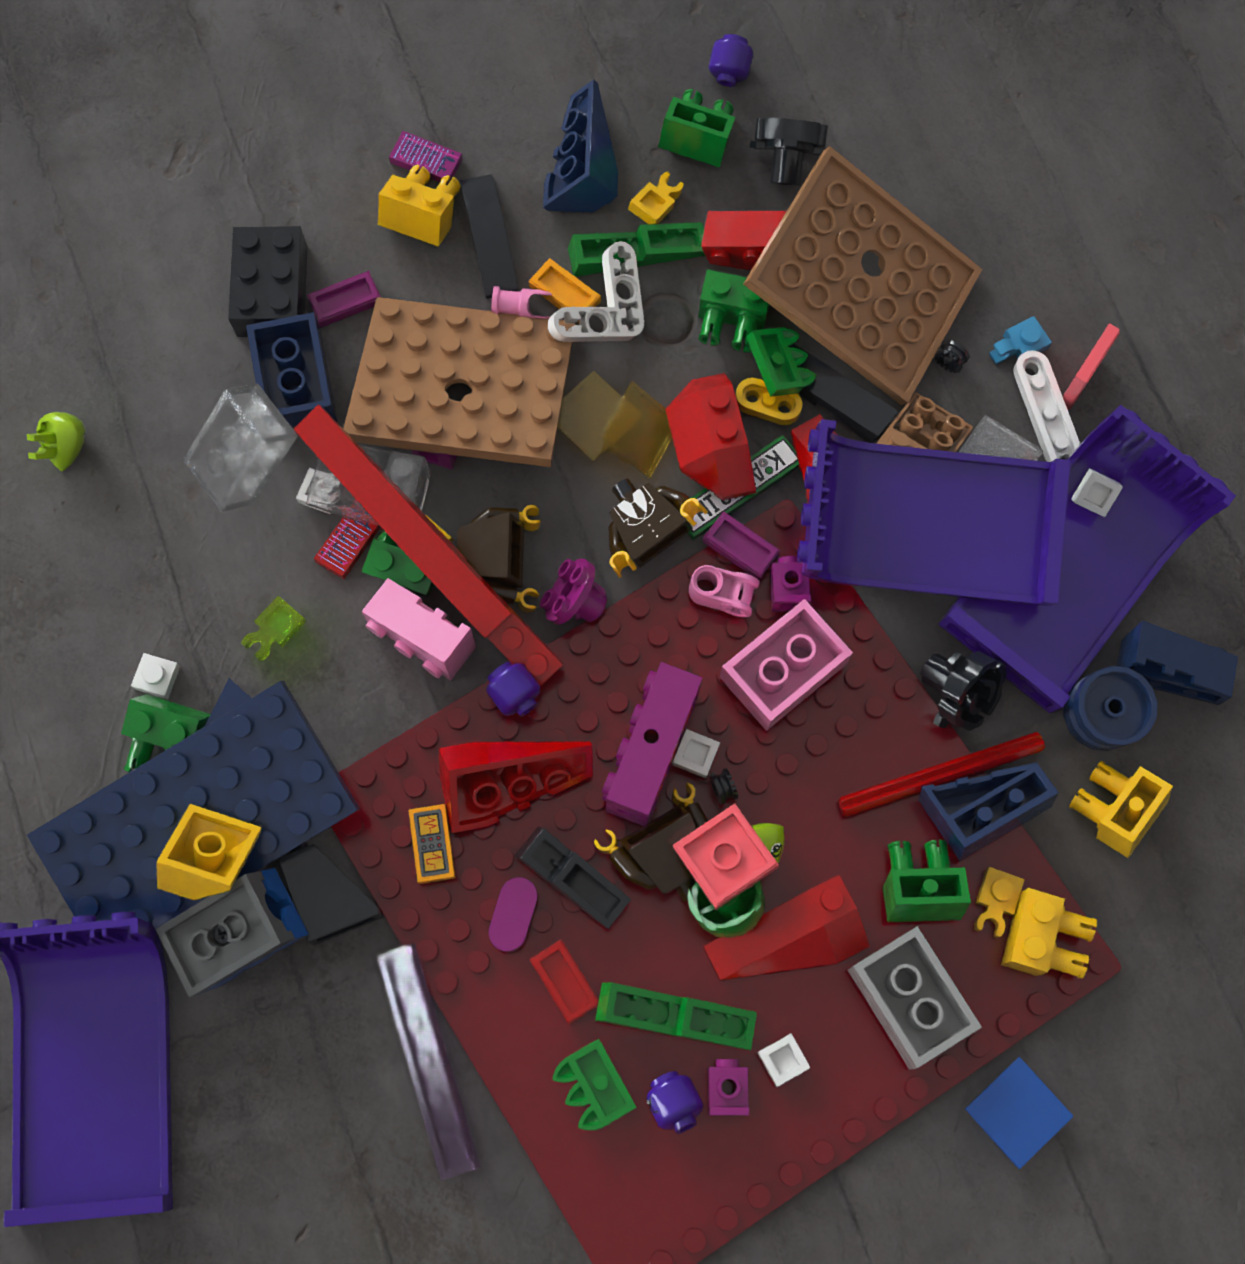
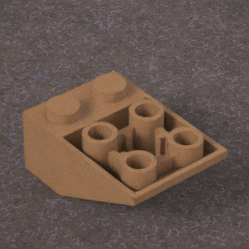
M915 392L876 444L958 452L972 431L973 426L966 423L961 417L953 415L936 405L931 399Z

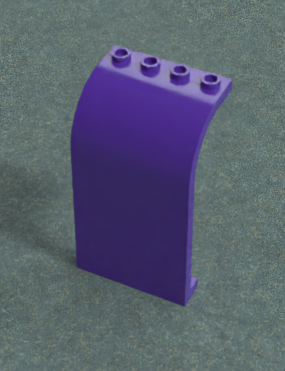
M1122 405L1118 406L1067 459L1071 460L1058 604L1041 606L958 597L938 623L939 626L973 653L980 651L1005 664L1006 679L1049 714L1065 705L1071 697L1068 695L1069 691L1171 555L1197 528L1227 508L1236 497L1222 480L1212 477L1199 467L1194 458L1180 452L1170 444L1166 436L1152 430L1141 421L1138 414L1124 408ZM1089 468L1119 482L1123 486L1105 517L1074 503L1071 499Z
M821 419L816 426V430H810L808 452H814L812 467L807 466L804 488L810 489L809 504L803 503L801 512V526H806L805 541H799L797 563H803L802 575L820 581L860 587L1041 606L1058 604L1071 460L1055 459L1051 462L862 442L833 433L836 429V421Z
M135 912L112 913L111 920L96 921V916L92 915L72 917L71 924L57 925L56 919H40L32 921V927L18 928V923H0V958L9 977L13 1001L12 1209L4 1211V1227L173 1210L169 990L164 953L154 926L148 921L136 918Z

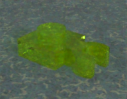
M278 595L254 620L260 629L257 632L247 634L242 639L241 644L245 649H248L253 643H261V648L255 653V657L262 661L270 654V645L274 641L283 647L307 621Z

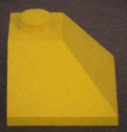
M190 804L156 862L157 888L191 900L230 891L261 833V827Z

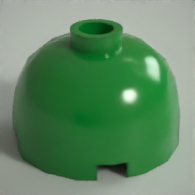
M758 881L717 910H715L697 882L693 885L692 891L689 889L687 896L689 909L700 926L712 935L723 938L742 936L752 930L763 916L766 904L761 881Z

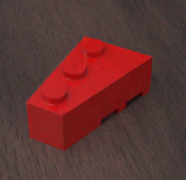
M708 211L701 247L709 263L751 271L787 211Z

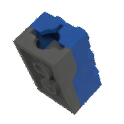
M275 868L243 875L235 880L230 891L209 896L156 928L189 998L223 986L249 968L260 964L276 952L309 935Z

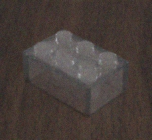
M258 383L226 388L183 461L219 510L225 512L254 504L298 435Z

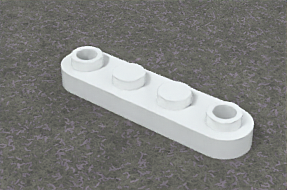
M1027 351L1018 358L1013 369L1014 377L1046 462H1051L1055 459L1067 460L1080 445V441L1048 358L1038 351ZM1025 369H1032L1035 375L1027 374Z

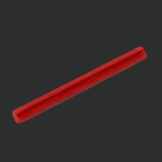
M1034 732L842 796L838 800L839 808L843 816L848 817L920 793L922 786L947 784L956 781V779L965 778L1039 753L1045 749V743L1041 734Z

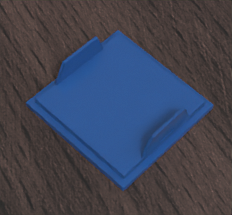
M1020 1057L1007 1067L965 1108L969 1115L1019 1170L1074 1117Z

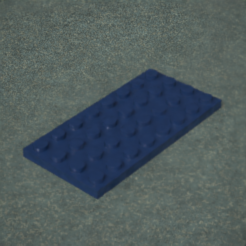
M279 681L27 834V837L74 917L92 915L96 916V921L111 920L112 913L135 912L136 918L138 917L150 922L156 930V928L207 898L191 900L157 888L156 862L190 804L261 827V833L236 880L245 874L260 870L360 808L286 683Z

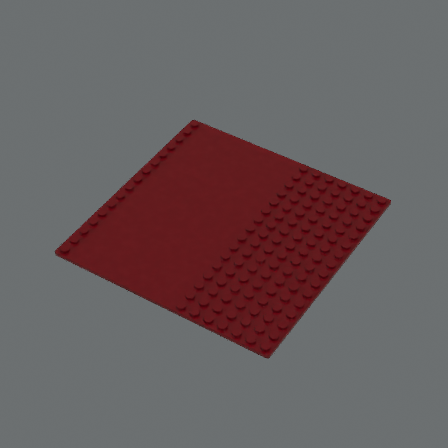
M789 499L781 501L744 524V526L780 550L779 556L773 563H778V559L784 556L797 557L799 541H805L806 526H801V513ZM709 546L606 608L595 621H585L549 643L547 646L564 665L540 687V693L535 699L538 705L525 716L520 717L518 713L509 716L503 715L487 694L486 688L489 684V681L339 772L360 809L334 824L331 828L592 1264H697L1121 970L1120 962L1094 927L1091 930L1096 932L1091 942L1061 932L1056 936V947L1089 956V963L1083 965V967H1087L1083 979L1051 968L1048 973L1034 976L1002 966L1001 962L1012 916L1003 913L1005 931L999 938L993 937L995 924L991 920H985L981 931L974 930L976 918L984 913L986 908L976 904V900L986 868L988 867L1025 879L1021 892L1031 888L1064 898L1065 911L1087 917L1022 825L959 861L948 845L950 867L965 868L971 904L961 920L887 922L882 887L891 870L888 844L900 841V848H903V840L909 841L912 847L911 853L914 869H927L924 844L928 841L936 840L937 847H940L939 840L945 839L919 803L920 793L848 817H844L841 813L838 800L842 796L971 753L950 723L946 728H941L933 723L936 714L939 712L938 706L853 586L809 578L810 605L849 647L853 654L847 665L766 731L719 676L725 663L788 612H772L771 566L761 578L759 588L754 589L750 604L753 611L750 617L733 616L724 611L695 603L690 598L688 589L692 575L697 568L711 565L731 572L748 574ZM785 578L789 584L797 583L796 578ZM708 580L697 582L698 587L703 591L709 592L715 589L714 585ZM740 590L739 596H738V599H739V600H740L741 594H742V591H741V590ZM663 662L703 677L699 696L686 729L720 742L706 778L671 765L650 822L677 806L672 800L674 788L677 790L679 797L684 799L690 797L685 787L686 783H690L695 787L693 801L694 803H699L708 821L733 804H736L750 825L759 823L782 825L785 843L780 862L778 863L779 868L760 880L766 901L764 913L840 875L858 909L870 945L869 948L834 965H823L720 981L703 948L704 945L719 937L705 931L700 926L689 909L688 901H682L676 888L666 894H663L657 887L647 890L625 879L609 860L610 854L601 853L594 843L595 839L602 847H608L612 843V837L605 830H611L618 839V847H623L620 840L643 827L606 812V801L602 800L604 794L602 790L609 772L617 773L619 767L616 766V755L622 739L627 738L630 740L632 733H629L631 725L629 723L636 705H644L645 700H642L643 688L650 670L657 672L660 663ZM590 741L592 743V777L555 795L547 793L529 802L530 807L521 811L518 808L499 816V822L488 827L452 833L449 824L456 878L418 884L408 810L445 804L440 781L438 748L471 742ZM727 768L732 776L730 781L734 780V784L731 785L736 786L739 798L736 800L728 798L726 799V804L720 805L713 791L709 774L720 775L722 769ZM983 771L968 776V779L985 776L986 774ZM537 827L546 829L569 850L577 853L631 899L609 929L585 913L515 857V854ZM515 877L526 878L534 884L538 894V901L524 944L518 950L502 952L494 947L489 938V927L500 891L508 880ZM918 926L982 1028L919 1068L909 1070L849 974L848 969ZM562 939L598 1000L602 983L613 982L757 1012L751 1050H744L595 1021L598 1006L573 1023L568 1024L529 959ZM792 1033L810 1069L776 1087L757 1052ZM599 1039L637 1108L603 1128L583 1130L579 1129L578 1124L581 1116L591 1104L570 1106L565 1103L570 1089L578 1080L562 1083L553 1081L552 1077L556 1067L562 1060ZM716 1059H739V1067H748L749 1115H708V1067H716ZM672 1071H677L679 1075L689 1076L703 1102V1110L695 1118L697 1125L680 1134H677L675 1129H661L657 1125L646 1100L647 1094L651 1090V1082L661 1075ZM726 1079L723 1081L721 1088L725 1094L732 1095L736 1090V1085L732 1080Z

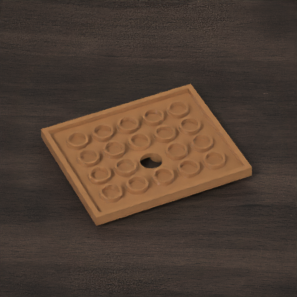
M829 146L823 150L743 285L897 403L904 405L912 397L983 269ZM873 252L879 257L878 265L881 270L879 276H870L863 270L861 260L864 253Z
M377 297L343 429L356 443L551 467L573 342H562L554 339L548 330L549 318H528L525 316L520 317L517 314L498 313L497 315L492 313V311ZM564 320L559 321V325L565 326L566 331L576 325V323L567 324ZM464 383L472 389V393L464 396L462 401H454L448 397L446 389L452 384Z

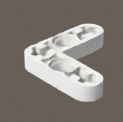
M622 241L615 242L602 255L608 307L560 308L548 320V330L554 339L562 342L628 341L642 332L644 316L635 251L629 244ZM617 252L619 258H624L625 260L621 265L619 260L613 258V255ZM618 283H622L629 288V299H622L618 296L616 292V285ZM590 316H596L603 322L604 328L601 333L591 329L589 325ZM564 318L567 324H575L579 321V325H574L566 331L565 326L559 325V321ZM625 318L628 323H632L633 327L629 330L626 325H622L621 321Z

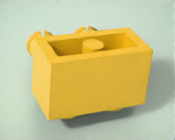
M414 165L406 178L392 174L379 193L378 225L439 247L452 227L454 197L461 188L459 181L452 177L449 184L446 185L450 179V176L447 175L440 180L436 189L427 187L425 185L430 180V173L422 166L419 173L416 174L420 165Z
M1100 761L1097 765L1099 768L1095 767L1089 781L1116 795L1117 799L1114 803L1107 805L1081 788L1077 792L1078 796L1075 795L1069 808L1074 809L1097 824L1098 832L1096 838L1129 858L1167 805L1173 785L1141 766L1133 776L1128 778L1105 764L1104 761Z
M1027 888L1021 892L1015 914L1012 916L1001 965L1034 976L1048 973L1051 968L1083 979L1087 971V967H1083V965L1089 963V956L1056 947V936L1061 932L1091 942L1096 932L1091 929L1092 927H1097V919L1065 911L1064 898Z

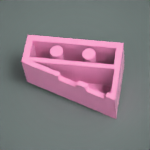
M388 578L362 610L368 622L365 626L379 638L387 635L396 642L394 647L406 657L411 658L415 655L424 662L422 667L434 677L439 679L443 675L451 681L476 648L471 628L463 623L458 628L445 619L447 616L445 612L438 608L435 611L421 602L422 599Z

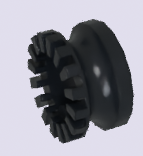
M947 340L942 344V350H938L935 354V360H937L938 364H941V367L946 366V371L949 368V372L959 373L963 368V364L969 360V353L959 343Z
M727 768L722 769L720 775L709 774L713 791L720 805L726 804V799L728 798L733 800L739 798L736 786L731 785L734 784V780L730 781L732 776Z

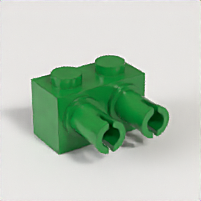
M688 89L684 92L682 99L672 98L664 118L658 148L720 168L735 121V116H732L734 107L727 100L725 108L721 109L724 99L715 101L713 109L701 106L703 102L702 94L696 90L694 98L690 99L693 89Z
M707 269L698 318L703 319L698 340L701 343L707 345L709 333L712 332L710 346L718 345L720 343L723 323L736 325L734 339L731 344L732 348L740 352L742 339H745L743 352H751L746 337L752 330L764 329L769 304L743 285L747 277Z
M148 694L130 699L121 731L122 735L129 736L132 739L124 770L131 772L132 769H136L149 761L154 745L161 746L167 750L205 727L211 714Z
M903 840V848H900V841L888 844L891 870L882 887L887 922L961 920L971 904L965 868L950 867L947 842L939 840L940 847H937L936 840H931L924 844L927 869H914L911 853L912 847L909 841Z

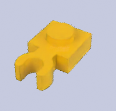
M665 172L660 176L657 187L649 182L630 201L628 210L647 224H659L673 209L675 199L681 195L684 183L680 182L675 187L668 186L670 173Z
M992 867L986 868L976 900V904L986 908L984 913L980 914L974 922L975 931H981L985 920H991L995 924L993 937L999 938L1003 935L1005 921L1002 915L1003 913L1009 916L1015 914L1025 879Z

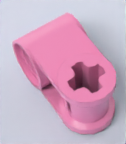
M704 565L694 571L688 593L690 598L699 605L718 609L733 616L750 617L753 611L750 604L754 589L759 588L760 581L745 573L731 572L711 565ZM708 580L714 585L715 589L709 592L703 591L698 587L697 582ZM740 590H741V591H742V594H741V598H740V600H739V599H738V596H739V592H740Z

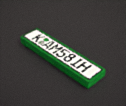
M783 435L751 456L756 486L755 494L721 500L712 491L704 488L691 497L697 499L708 511L706 515L703 512H698L694 516L693 520L697 524L692 526L693 529L687 533L692 541L708 531L723 511L731 515L799 468L796 451Z

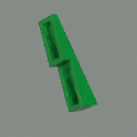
M703 223L639 225L637 232L573 234L568 246L572 273L575 277L603 273L602 255L612 244L619 241L626 242L634 249L637 267L706 256L701 247L704 234ZM618 252L613 255L614 259L620 261V265L625 262L624 258H619Z
M607 982L602 983L595 1021L751 1050L757 1012Z

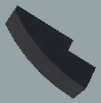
M537 827L515 854L516 858L607 929L611 927L631 901L626 894L577 853L569 850L544 828Z

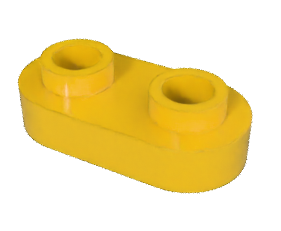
M747 378L737 386L735 396L738 407L746 414L779 425H790L797 421L801 414L802 399L798 393L770 397L764 380L758 378ZM752 395L758 400L756 402H749L746 397ZM786 406L790 411L782 413L778 408Z

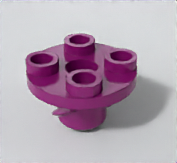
M583 558L575 561L571 559L565 560L558 570V579L552 589L547 590L542 596L540 607L545 610L546 618L556 625L567 622L574 615L575 620L582 618L587 622L595 621L601 616L607 604L604 588L594 582L595 567L591 562Z

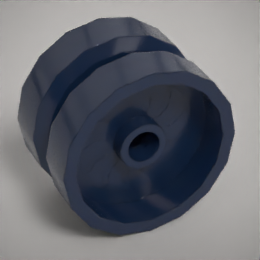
M1110 666L1099 669L1076 682L1068 693L1071 697L1065 703L1063 713L1069 732L1079 743L1093 750L1109 751L1137 742L1149 733L1157 718L1158 702L1152 686L1141 674L1128 667Z

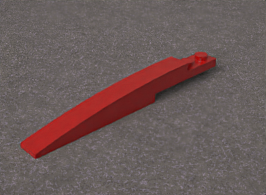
M318 404L294 428V431L417 567L484 638H488L512 664L520 663L525 665L540 687L564 665L552 650L467 562L466 557L321 405Z

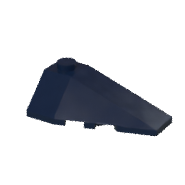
M593 79L570 97L561 127L565 132L564 139L560 146L555 147L552 156L557 160L553 173H547L544 183L543 208L547 211L595 212L605 204L611 203L617 197L618 169L599 85Z

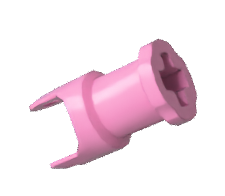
M494 286L492 313L497 315L498 313L517 314L520 317L548 319L550 316L533 315L530 311L529 303L533 294L552 295V293L522 288L519 292L501 290L499 286Z

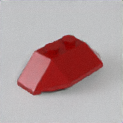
M725 373L691 380L665 409L680 471L702 487L712 491L721 500L755 494L756 486L749 445L731 381Z

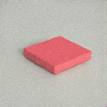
M1108 324L1064 393L1063 399L1067 410L1072 408L1119 335L1120 329L1114 325Z
M733 804L672 845L674 851L715 910L779 868L775 858L736 804Z

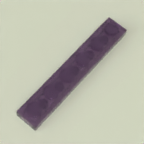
M415 943L406 944L377 956L442 1181L480 1168V1163Z

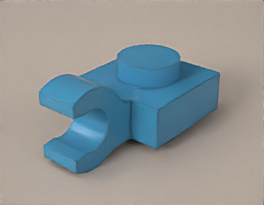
M1033 316L1007 329L1003 334L1004 339L993 345L995 350L989 352V356L997 365L1014 355L1019 358L1020 355L1027 351H1038L1041 353L1049 349L1052 341Z

